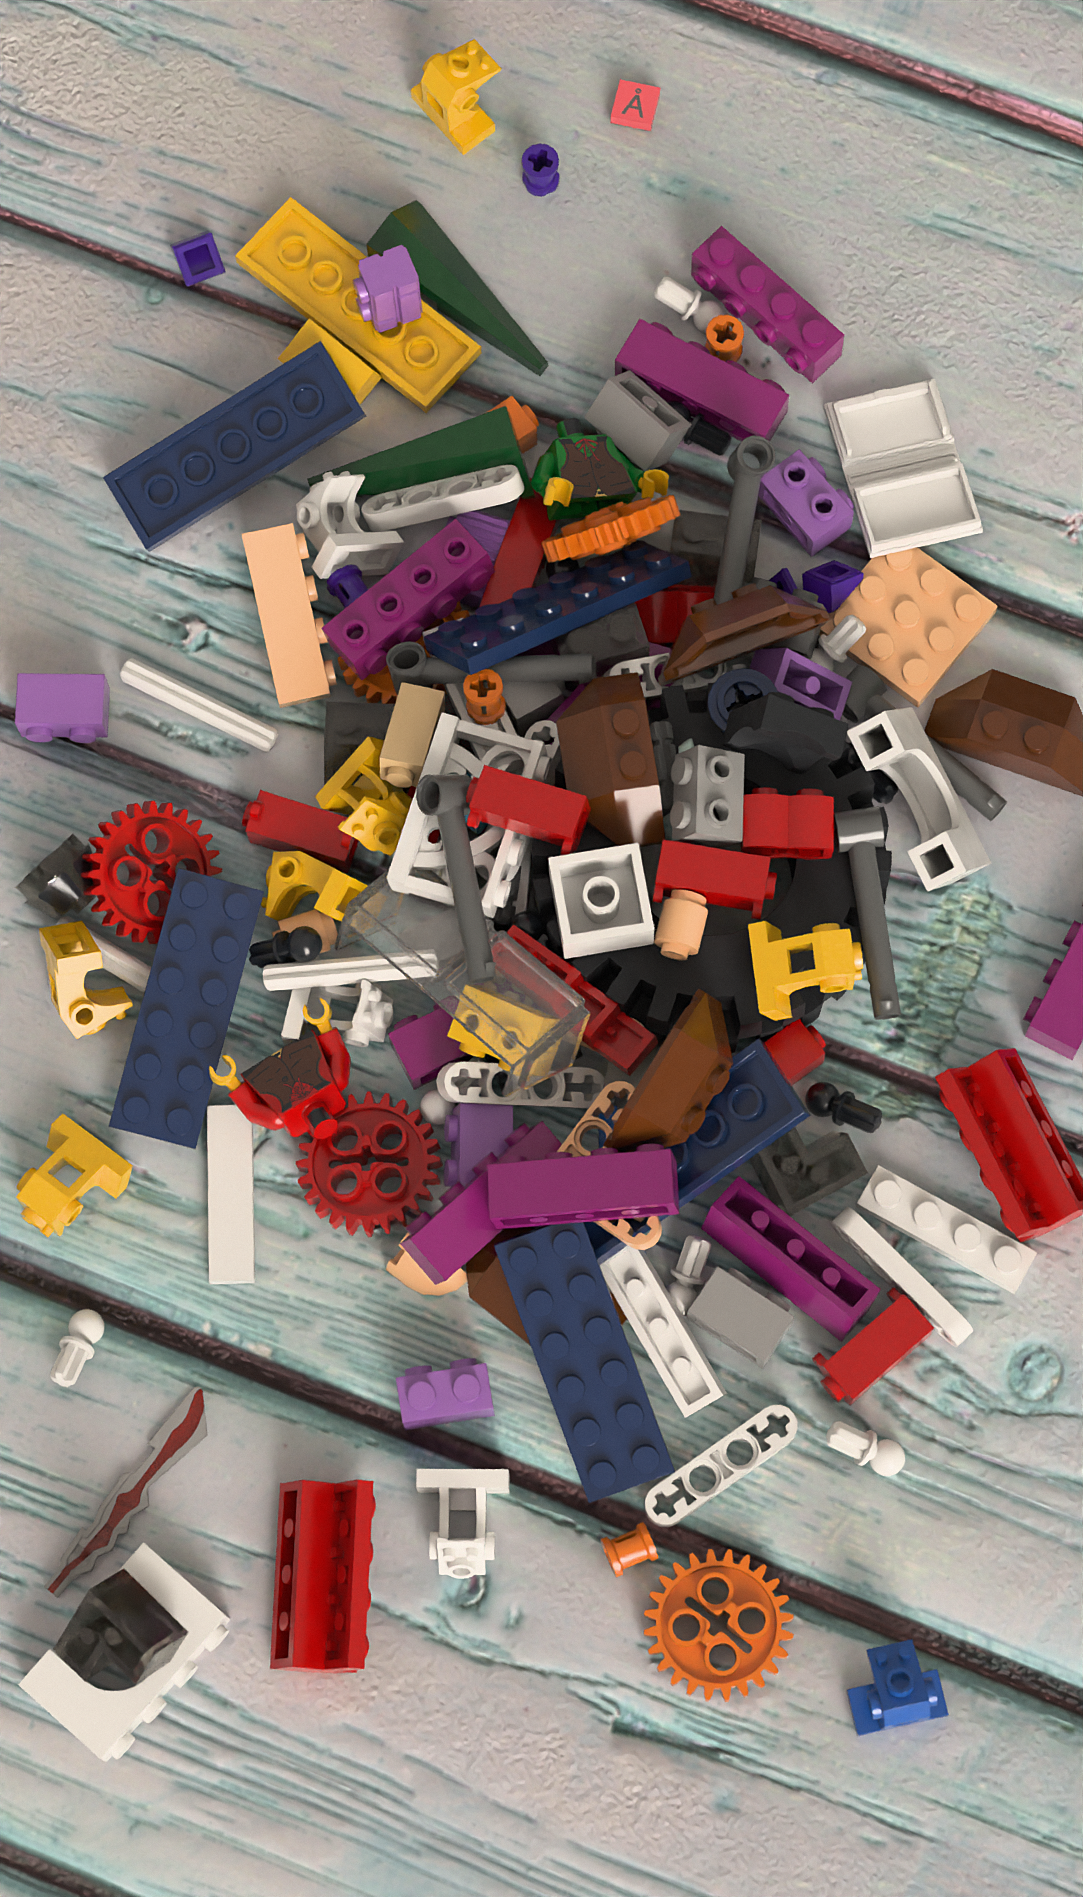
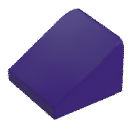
M210 231L170 245L186 287L226 272Z
M835 560L802 573L803 590L818 595L817 602L821 603L828 613L836 611L863 580V572Z

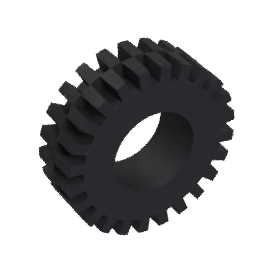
M708 683L705 701L687 702L683 685L662 689L660 707L647 711L649 724L660 721H668L672 724L674 739L671 744L675 745L676 755L678 754V747L690 738L693 740L694 747L702 745L745 754L744 795L751 794L753 789L763 787L774 788L778 790V794L786 796L796 795V792L801 789H819L823 791L824 796L834 797V812L874 807L872 798L875 783L871 774L865 770L864 766L853 771L848 765L850 745L846 740L841 758L833 761L822 757L806 773L801 775L787 770L780 761L766 752L750 748L733 750L722 746L724 734L715 722L711 720L708 708V697L714 683ZM736 702V705L732 707L731 710H735L746 704ZM561 759L555 769V787L567 790ZM883 806L879 808L883 822L884 847H876L875 850L885 905L887 885L891 873L892 852L886 851L885 846L889 824ZM671 808L662 809L663 817L670 814ZM586 823L577 851L574 850L573 854L615 847L610 839ZM834 836V850L832 857L829 859H794L787 857L792 877L790 888L780 904L761 921H766L780 929L782 939L813 933L812 928L817 925L827 923L839 924L840 929H850L852 943L860 942L864 965L865 957L848 851L838 852ZM532 838L535 908L538 909L539 916L544 922V934L549 938L551 949L554 950L557 956L580 971L586 982L600 990L612 1001L618 1003L623 1013L639 1021L649 1031L668 1036L685 1008L692 1002L691 1000L699 988L721 1002L731 1053H734L739 1039L756 1036V1039L766 1042L780 1032L785 1025L798 1019L801 1020L805 1027L819 1018L823 1002L831 996L838 1001L847 991L845 989L839 992L824 993L820 991V985L798 989L789 995L791 1018L774 1021L759 1013L748 928L725 935H702L698 953L688 955L687 960H675L660 953L661 948L655 943L564 959L548 858L562 856V846ZM651 911L655 939L660 918ZM813 950L795 953L790 956L792 974L815 969Z

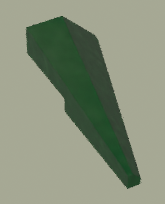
M415 200L392 211L367 242L368 257L375 254L383 256V251L399 245L406 247L419 277L420 292L437 303L438 311L535 374L541 376L548 367L547 360L423 205Z
M506 406L327 471L332 472L334 476L345 471H349L350 475L363 474L365 479L356 497H363V495H378L509 464L518 468L525 490L519 497L522 499L535 498L525 459L522 456L513 421ZM327 472L308 478L309 486L312 487L316 483L324 481L322 475Z

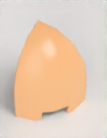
M407 1233L405 1237L402 1239V1241L406 1239L410 1234ZM400 1243L398 1246L402 1249L394 1259L389 1260L386 1271L405 1286L422 1295L441 1296L458 1290L467 1282V1274L460 1268L449 1279L435 1285Z

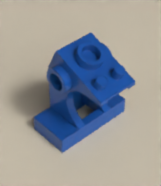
M912 1639L866 1649L874 1683L846 1690L857 1737L949 1715L938 1669L921 1672Z

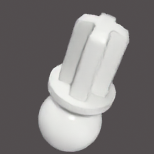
M664 277L655 289L654 296L656 299L679 312V318L683 321L690 315L693 316L696 328L705 334L708 323L713 318L719 315H727L724 307L719 302L714 300L699 301L702 294L701 291L697 289L692 292L670 277Z
M854 615L846 616L828 636L821 635L818 638L822 648H814L812 658L809 660L833 672V660L835 659L843 663L847 659L845 653L866 632L865 625Z
M476 1056L469 1061L485 1063L481 1058ZM459 1073V1076L451 1078V1086L458 1087L459 1091L463 1087H478L480 1078H462ZM438 1089L426 1093L420 1103V1111L423 1118L434 1125L445 1124L446 1115H452L453 1108L456 1107L454 1102L443 1098Z
M688 1235L686 1237L677 1267H671L670 1274L676 1277L677 1280L666 1287L682 1317L687 1316L688 1310L698 1297L693 1287L694 1284L703 1285L705 1282L702 1273L711 1249V1242L696 1235Z
M83 1309L76 1312L69 1321L68 1331L70 1336H63L59 1342L61 1351L50 1372V1377L52 1381L60 1386L69 1387L75 1384L85 1361L91 1359L94 1355V1349L91 1345L99 1341L104 1333V1321L93 1310Z
M835 1421L826 1433L827 1445L854 1457V1462L860 1466L865 1465L869 1461L872 1469L880 1475H894L904 1466L905 1453L901 1445L890 1439H883L877 1442V1434L872 1430L862 1432L843 1422Z

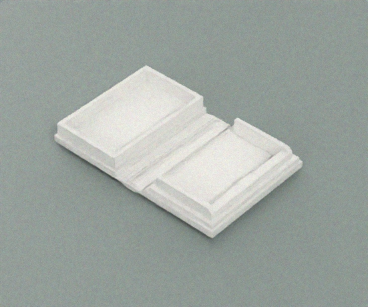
M935 379L891 389H882L873 393L824 404L825 413L870 558L983 532L981 519L963 463L961 464L955 447L954 437Z

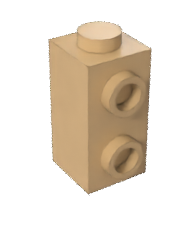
M401 683L379 757L380 779L386 780L397 787H417L441 713H445V691Z

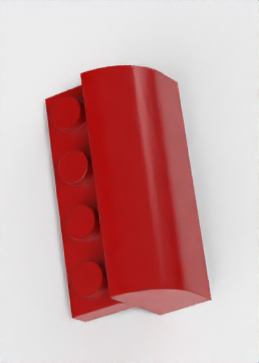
M1015 1048L995 1050L968 1067L949 1068L935 1076L940 1087L939 1096L942 1103L949 1111L953 1112L960 1126L959 1135L963 1144L969 1151L973 1152L981 1167L979 1173L982 1182L988 1190L994 1193L1001 1207L1000 1216L1008 1230L1014 1232L1020 1243L1044 1235L1083 1215V1179Z
M357 1479L339 1483L297 1480L280 1483L270 1669L318 1673H357V1670L364 1669L365 1658L369 1650L366 1627L367 1612L371 1605V1592L368 1588L369 1566L374 1553L371 1542L372 1518L376 1509V1501L373 1495L374 1481Z

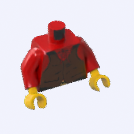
M319 998L325 1008L324 1015L320 1019H312L306 1005L303 1006L304 1017L309 1023L317 1026L320 1034L316 1035L312 1029L299 1037V1040H294L241 1073L240 1075L244 1081L240 1082L236 1077V1064L227 1055H222V1059L231 1069L229 1075L225 1077L218 1076L214 1069L209 1066L212 1081L217 1085H226L230 1090L228 1096L251 1123L274 1131L283 1128L291 1137H299L311 1130L316 1138L324 1139L336 1131L338 1123L333 1115L344 1109L346 1105L342 1091L349 1085L351 1057L338 1028H332L329 1022L332 1017V1009L324 999Z

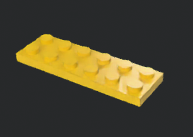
M292 197L280 207L235 255L237 264L305 318H310L378 372L382 379L425 413L436 404L482 354L479 344L423 300H421V318L402 324L399 321L397 327L381 333L374 329L371 320L364 322L356 304L355 298L358 296L353 285V279L359 278V260L367 258V256Z

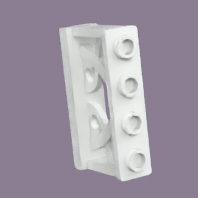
M442 712L419 781L425 775H467V772L471 775L472 779L473 777L479 778L484 765L490 766L499 756L512 753L518 755L524 762V771L521 776L545 783L550 771L552 758L547 756L543 741L536 739L534 741L460 720L457 716ZM461 738L492 748L480 761L458 744ZM503 764L497 769L507 771L512 767V764ZM415 791L387 875V881L391 890L408 895L411 893L455 906L444 850H442V839L436 844L428 841L429 834L439 829L437 815H425L421 812L417 804ZM493 826L481 836L470 841L475 869L484 867L489 872L488 882L479 891L484 915L494 918L497 907L504 908L507 903L511 882L506 881L511 865L518 866L525 845V841L520 839V833ZM500 845L495 860L488 852ZM446 868L448 886L415 877L416 871Z

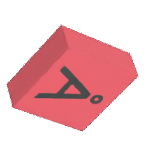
M620 79L611 113V123L651 131L660 98V87Z

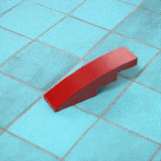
M534 489L535 498L522 499L520 497L493 566L495 572L487 583L479 607L488 604H499L512 598L513 593L518 590L535 588L541 570L545 568L547 558L541 543L547 540V538L555 536L560 520H549L547 507L543 504L544 498Z
M514 924L491 950L493 961L496 962L495 969L550 1016L559 1019L561 1025L627 1075L631 1076L658 1044L656 1035L623 1013L618 1003L612 1001L600 990L586 982L580 971Z

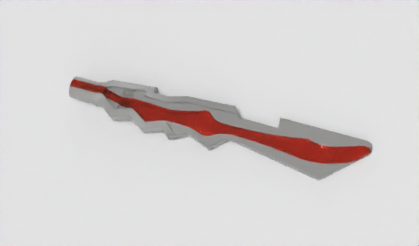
M194 1387L147 1443L155 1449L135 1473H124L100 1505L95 1520L87 1530L83 1527L80 1529L62 1556L58 1570L44 1586L55 1597L58 1598L77 1576L91 1572L99 1556L113 1551L118 1536L127 1534L130 1517L149 1507L147 1488L208 1436L204 1397L200 1387Z

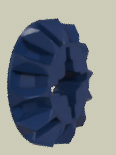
M742 668L729 671L716 680L709 693L708 708L711 720L715 722L723 734L725 733L729 713L733 711L731 708L736 705V689L745 700H756L770 692H778L773 682L767 676L756 670Z

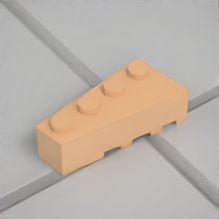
M293 523L242 534L280 708L331 697L329 687L337 685L332 659L323 661L319 645L328 643L321 629L324 626L323 618L314 619L310 602L318 601V595L313 575L304 576L301 560L309 558L304 532L295 534Z

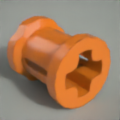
M719 315L708 323L705 347L711 355L724 362L726 360L737 362L741 358L743 352L742 341L744 338V328L741 322L730 315Z
M484 669L475 674L468 675L463 684L464 695L467 698L466 708L468 716L480 725L496 723L498 719L504 716L506 710L505 698L502 696L503 683L501 677L490 669ZM483 680L487 681L488 688H484ZM483 706H486V714L482 713Z
M644 1522L637 1524L635 1530L611 1540L607 1536L600 1539L616 1578L623 1575V1570L647 1559L655 1561L659 1558Z

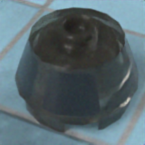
M73 833L62 842L61 846L40 862L15 887L27 899L24 903L55 920H59L70 909H73L76 914L82 911L96 897V895H84V891L93 886V880L81 877L82 872L92 870L93 866L92 863L82 858L83 854L93 853L89 843L84 845Z

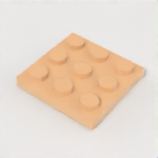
M917 547L873 557L861 571L863 572V580L836 611L828 613L830 620L821 626L819 635L828 636L846 616H856L865 625L866 632L845 654L856 663L868 667L883 683L918 708L993 617L998 606Z

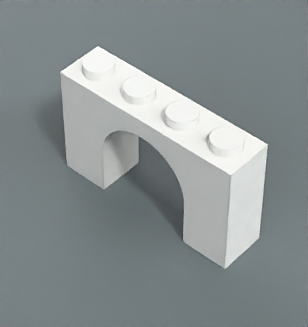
M912 707L884 711L847 731L865 770L881 769L886 772L907 800L921 835V844L907 852L927 891L952 884L991 864Z
M144 1542L112 1578L144 1605L158 1623L162 1647L157 1665L151 1674L138 1685L126 1690H102L90 1684L56 1652L49 1649L18 1684L97 1757L106 1762L111 1756L119 1759L129 1749L136 1739L131 1734L142 1720L150 1723L162 1711L167 1703L162 1697L174 1684L179 1688L182 1687L198 1668L194 1663L196 1658L205 1648L212 1652L229 1632L224 1626L230 1619Z

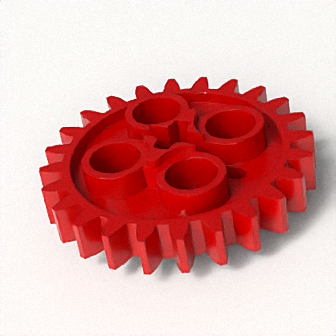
M144 801L142 809L138 803L127 805V814L122 810L111 812L114 824L110 822H100L98 824L104 836L89 837L88 841L96 848V852L83 854L82 858L92 863L93 866L92 870L82 872L81 877L93 880V886L87 888L84 891V895H97L98 901L92 906L91 911L107 912L102 921L103 926H113L118 923L116 936L126 937L131 933V939L134 943H143L147 936L149 944H158L171 896L170 889L173 888L176 877L175 870L178 862H183L187 871L210 877L221 873L222 868L211 866L210 860L218 856L220 852L219 850H207L205 845L213 836L212 834L198 835L197 832L202 824L200 819L191 820L186 823L188 817L187 809H178L173 813V805L170 802L161 803L157 808L155 801ZM148 831H152L157 840L156 848L153 852H150L145 844V837ZM127 844L129 845V849L134 856H130L126 852L125 846ZM120 863H124L129 872L128 880L124 885L120 883L117 877V868ZM147 865H154L155 868L151 870ZM153 875L157 880H150L149 878ZM152 893L157 896L159 901V908L154 915L149 911L147 905L148 898Z
M367 1091L364 1103L358 1104L355 1097L350 1094L348 1095V1107L333 1115L338 1126L331 1136L318 1139L309 1130L307 1133L313 1140L312 1143H299L300 1151L308 1156L306 1159L296 1161L299 1171L308 1173L298 1179L302 1189H311L305 1194L304 1198L309 1205L319 1203L315 1213L320 1219L331 1213L329 1223L335 1230L346 1221V1230L352 1236L357 1231L359 1225H363L368 1237H372L375 1225L379 1224L386 1234H390V1221L396 1219L403 1227H406L408 1225L405 1213L411 1211L419 1216L422 1212L417 1204L418 1200L422 1199L432 1202L434 1199L426 1186L440 1185L441 1181L438 1175L430 1170L443 1167L441 1158L431 1155L441 1149L437 1139H428L434 1133L431 1124L425 1123L420 1125L423 1120L421 1111L417 1109L408 1114L409 1105L405 1099H402L393 1107L392 1098L389 1093H385L380 1103H376L371 1091ZM391 1134L403 1136L401 1143L396 1148L387 1150L381 1147L383 1140ZM352 1135L358 1137L357 1143L352 1149L347 1151L337 1149L338 1143L345 1136ZM374 1157L377 1162L371 1163L370 1170L364 1171L362 1166L368 1164V1158ZM404 1160L409 1161L406 1166H398L396 1164ZM332 1162H341L343 1164L335 1168L330 1167ZM391 1177L402 1179L401 1185L396 1191L392 1193L381 1191V1186L386 1179ZM352 1178L357 1180V1185L352 1192L344 1195L336 1192L337 1186L344 1179Z

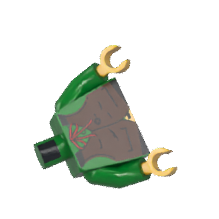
M570 418L556 425L559 438L553 440L545 454L539 457L531 479L532 488L544 498L543 504L547 507L549 520L585 518V516L592 512H598L599 509L622 501L629 504L637 495V492L641 493L642 498L650 497L653 499L654 492L665 496L668 490L669 475L662 470L652 469L643 471L636 468L616 449L611 437L606 434L585 436L580 420Z

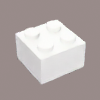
M639 843L548 858L549 876L564 959L654 944V924Z

